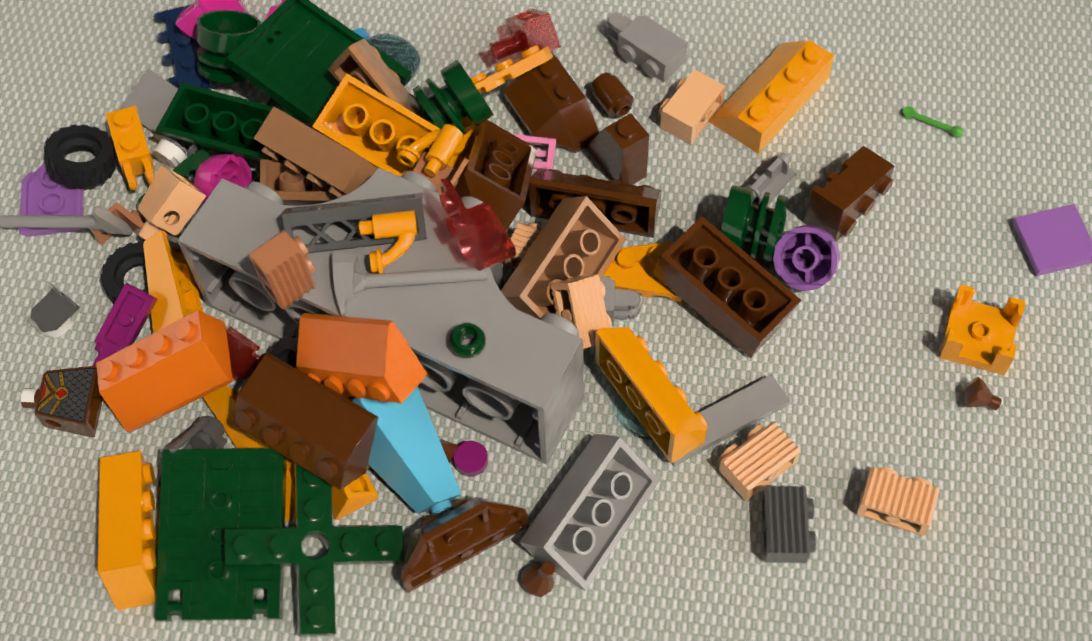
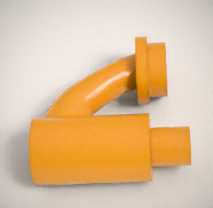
M445 124L441 130L429 132L409 146L400 145L396 158L404 166L413 167L421 158L419 153L431 146L425 156L428 163L424 168V172L431 177H435L439 169L444 170L463 139V133L455 126Z
M415 210L372 215V220L359 221L360 235L374 234L375 239L398 237L397 242L385 253L382 254L381 248L376 249L375 252H370L372 273L379 272V274H383L384 267L393 263L410 248L415 235H417Z

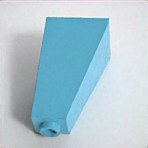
M418 386L402 404L365 398L359 399L356 397L352 402L378 416L368 464L417 514L431 510L432 514L435 515L452 507L450 502L462 493Z

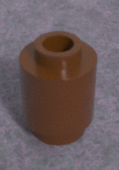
M606 72L599 75L592 82L593 96L610 117H622L631 110L634 98L617 76Z

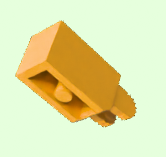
M136 105L105 113L118 160L130 190L138 189L136 179L138 175L145 174L147 182L151 184L155 177L153 172L155 167Z

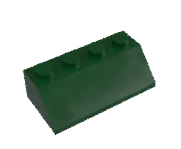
M182 82L156 128L158 134L260 161V159L274 160L262 152L264 145L254 139L273 108L258 102ZM278 108L279 110L295 118V114H293L291 111Z

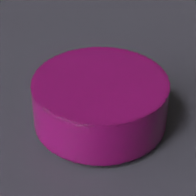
M476 441L463 442L457 447V451L454 454L455 467L464 476L474 477L480 475L488 465V454L485 447Z

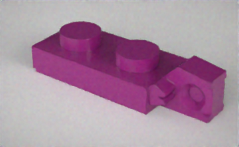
M129 283L124 285L95 339L97 342L95 349L99 351V354L92 366H96L97 362L135 343L158 298Z

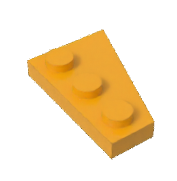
M671 241L620 248L603 276H609L615 282V289L635 290V292L641 293L642 297L653 298V295L669 297L670 301L682 303V298L653 274L660 255L672 245Z

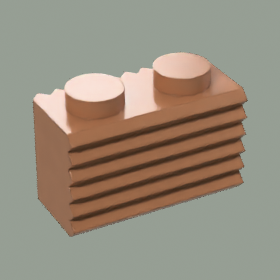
M282 230L248 254L264 289L281 309H286L287 305H292L293 301H298V297H304V293H309L310 289H315L316 286L312 277L316 269L306 256L309 254L308 249L298 236L291 238L285 230Z

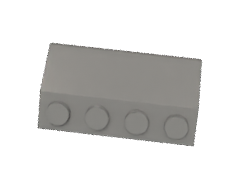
M595 434L519 543L539 563H552L556 574L580 589L587 590L660 479L621 437Z

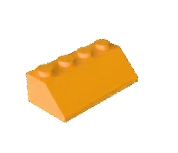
M811 40L781 43L710 118V123L759 154L830 77L834 55Z
M347 73L312 126L314 130L363 157L375 167L399 177L406 171H413L417 165L407 167L397 160L396 156L398 155L397 150L399 146H409L423 135L435 130H441ZM431 146L420 152V156L422 157L424 152L428 153Z
M629 327L598 329L595 340V363L669 462L672 464L704 444L707 432L705 419L698 411L693 412L687 404V397L678 385L673 386L667 378L668 373L664 365L659 360L654 361L650 356L644 339L639 335L635 336Z

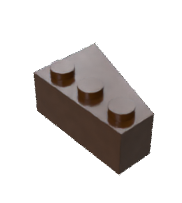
M862 146L843 163L842 167L844 168L839 174L832 172L827 176L826 180L829 183L825 187L821 188L816 185L811 190L804 224L822 227L832 234L836 242L842 235L847 237L853 231L857 224L856 219L861 214L866 216L875 204L874 199L879 194L884 196L894 182L891 179L894 165L865 146Z

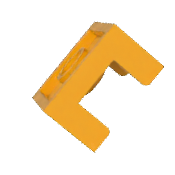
M960 284L951 304L939 358L1005 375L1015 357L1017 345L1013 344L1016 328L1024 313L1026 301L1010 297L1003 309L971 301L976 290L974 287Z

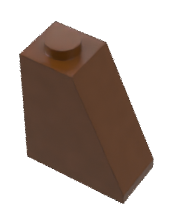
M631 113L605 127L587 145V150L612 180L633 185L647 177L649 134Z

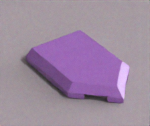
M45 163L34 173L31 171L22 179L20 215H83L84 189H78L77 187L69 188L66 185L58 184L55 179L49 176ZM19 228V233L31 237L77 232L82 228Z

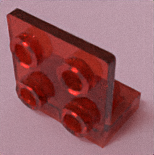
M449 178L441 179L444 193L439 194V198L446 214H449V217L445 218V223L452 237L458 236L460 239L458 245L466 261L471 259L476 269L480 271L516 256L513 242L489 203L486 201L467 209Z

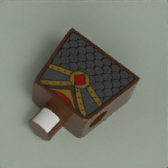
M97 366L49 370L43 374L40 389H23L21 394L22 407L35 409V416L43 426L82 436L95 437L103 402L98 388Z

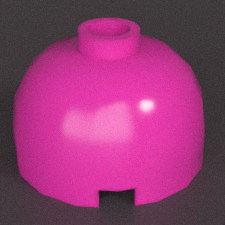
M219 154L211 156L200 164L196 171L193 185L206 195L200 204L201 206L222 178L243 188L253 181L250 167L244 158L234 156V154Z

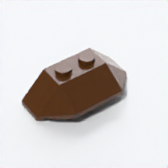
M553 55L549 61L508 80L503 91L504 96L532 136L556 139V146L564 147L570 152L577 153L587 148V145L600 133L586 97L556 55Z
M475 497L470 501L467 499L459 501L452 506L450 512L439 518L438 516H433L421 523L420 528L414 532L400 576L406 593L415 590L529 527L528 513L525 508Z

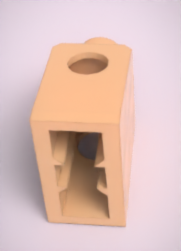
M161 164L138 206V211L147 219L138 235L145 240L160 230H165L175 236L178 235L203 202L206 195L188 179Z

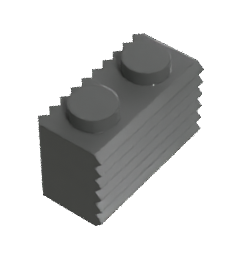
M765 486L761 497L764 562L807 563L810 552L816 551L815 531H809L808 519H813L814 517L813 498H807L805 486Z

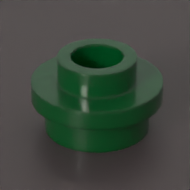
M472 323L458 325L450 335L452 351L462 358H473L479 355L486 345L483 330ZM466 339H471L474 341V343L471 345L462 344V342Z

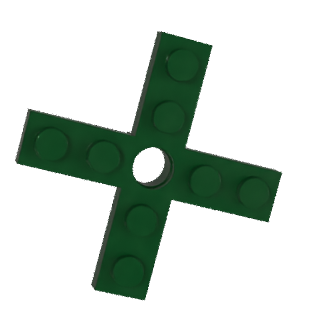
M294 462L296 528L225 529L224 568L295 566V569H297L298 637L334 636L336 634L334 565L402 563L404 561L402 526L333 527L331 484ZM306 538H318L324 543L326 554L320 559L309 558L302 551V542Z

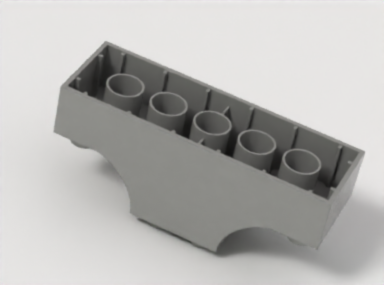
M378 168L356 190L335 200L320 203L328 204L422 193L427 239L414 240L410 248L402 256L384 267V273L487 266L488 280L369 288L357 292L354 299L347 303L346 315L344 317L393 321L427 372L426 377L418 385L427 409L547 465L583 401V339L578 337V329L567 319L557 314L545 313L539 320L515 309L501 292L504 283L498 222L493 210L487 204L474 197L465 196L457 202L437 193V189L431 181L416 172L406 171L399 177L381 168ZM222 178L177 241L207 306L277 339L287 338V336L298 337L300 317L304 313L342 316L334 290L332 254L334 252L356 254L355 272L366 275L379 274V272L372 273L370 252H375L376 249L381 248L383 254L395 244L387 243L310 252L306 256L316 269V272L312 274L316 284L315 289H310L309 293H304V297H298V301H293L292 305H287L286 309H281L264 289L248 254L284 230L282 213L286 208L302 206L283 205L282 199L275 191L259 182H251L245 189ZM415 213V215H416V223H417V231H419V229H418V221H417V214ZM360 219L349 221L356 226ZM338 221L332 222L325 233L335 241L345 240L352 229L343 222ZM326 223L314 224V225H316L318 228L322 229L323 226H324ZM306 225L293 227L294 237L298 236L304 244H310L317 235L316 232ZM355 233L351 239L362 237ZM320 237L319 240H318L316 243L327 242V241H326L325 239H323L322 237ZM460 324H475L485 334V348L479 355L473 358L459 357L450 347V335ZM466 339L462 342L463 345L474 343L471 339Z

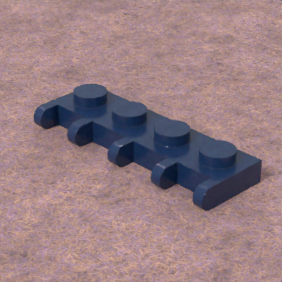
M190 5L154 13V22L157 24L166 23L167 31L158 33V42L161 44L170 43L172 52L162 56V64L167 67L174 65L176 72L175 77L168 78L166 81L176 88H179L183 82L211 90L209 79L201 76L197 71V49L200 44L175 24L181 12Z

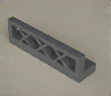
M422 193L286 208L282 213L284 230L291 238H294L293 227L306 225L317 233L310 244H304L309 253L396 243L398 237L375 239V236L360 235L359 222L355 226L349 221L355 219L365 221L367 218H372L374 214L415 210L419 231H417L414 240L427 239ZM341 221L352 229L345 240L335 241L325 233L332 222ZM326 223V224L323 226L322 229H320V228H318L316 225H314V224ZM355 233L362 237L351 239ZM320 237H322L323 239H325V240L327 241V242L316 243V242L319 240Z

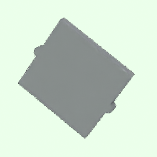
M148 68L137 85L132 86V92L120 109L136 105L141 124L150 130H155L178 88Z

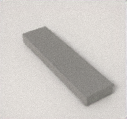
M771 374L699 412L707 423L705 443L672 464L676 466L787 407L790 400Z

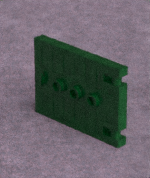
M285 0L226 57L227 67L307 124L313 126L340 84L328 69L350 45L364 38L309 0ZM375 47L383 62L389 69L396 72L401 84L405 87L411 80L412 72Z
M272 448L178 449L175 453L163 450L155 621L172 622V616H182V621L256 620V614H267V619L283 620L284 566L224 568L225 529L285 528L287 457ZM257 590H268L267 600H257ZM173 591H183L182 601H173Z

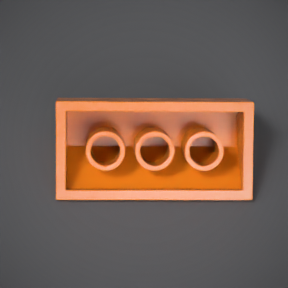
M196 310L96 363L99 393L125 431L130 433L233 382L225 322L200 310Z
M304 313L300 317L296 367L299 371L340 395L402 404L427 375L424 367L395 323L391 320Z

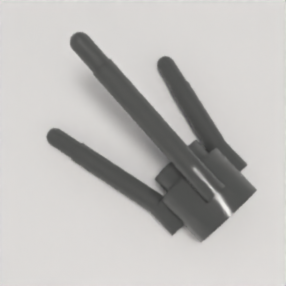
M202 416L195 426L169 448V452L175 453L188 441L189 443L183 449H193L194 447L196 449H223L227 443V439L222 437L225 433V428L218 419L211 416ZM161 475L154 482V485L157 487L161 485Z

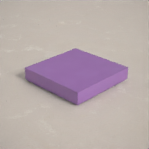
M1075 204L1014 218L1012 224L1036 276L1092 263V240Z

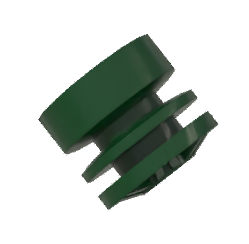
M216 10L199 16L197 18V42L200 46L197 49V71L200 75L209 80L224 83L246 82L247 80L227 67L226 57L261 25V21L249 13L237 10Z
M457 59L440 70L445 83L444 86L440 88L432 79L428 78L425 81L432 90V94L426 96L419 85L412 89L417 99L418 108L426 120L440 129L445 124L455 125L465 135L466 130L462 123L463 118L467 116L473 124L478 126L494 115Z
M732 185L721 232L741 249L744 242L751 243L750 257L753 259L756 258L759 245L766 246L763 261L771 262L775 246L782 238L787 217L786 196L778 195L775 209L768 207L770 193L765 192L760 205L753 204V189Z

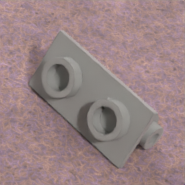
M780 153V155L771 156L743 186L753 189V204L760 205L765 192L770 193L769 205L796 175L797 172L789 168L790 157L787 154Z

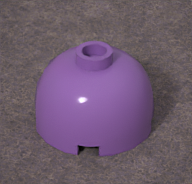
M812 225L795 227L785 233L775 246L773 255L775 271L779 276L781 275L783 280L787 282V285L794 289L803 291L818 289L829 282L838 270L840 261L838 244L832 234L822 227Z

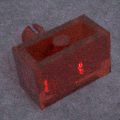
M533 8L507 18L506 22L511 36L489 44L491 53L496 61H500V59L517 52L521 53L535 45H538L539 49L548 46L552 55L554 54L553 50L561 47L550 13Z

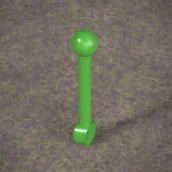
M906 106L902 111L904 119L914 118L951 132L952 136L956 138L963 135L962 127H952L918 114L913 107Z

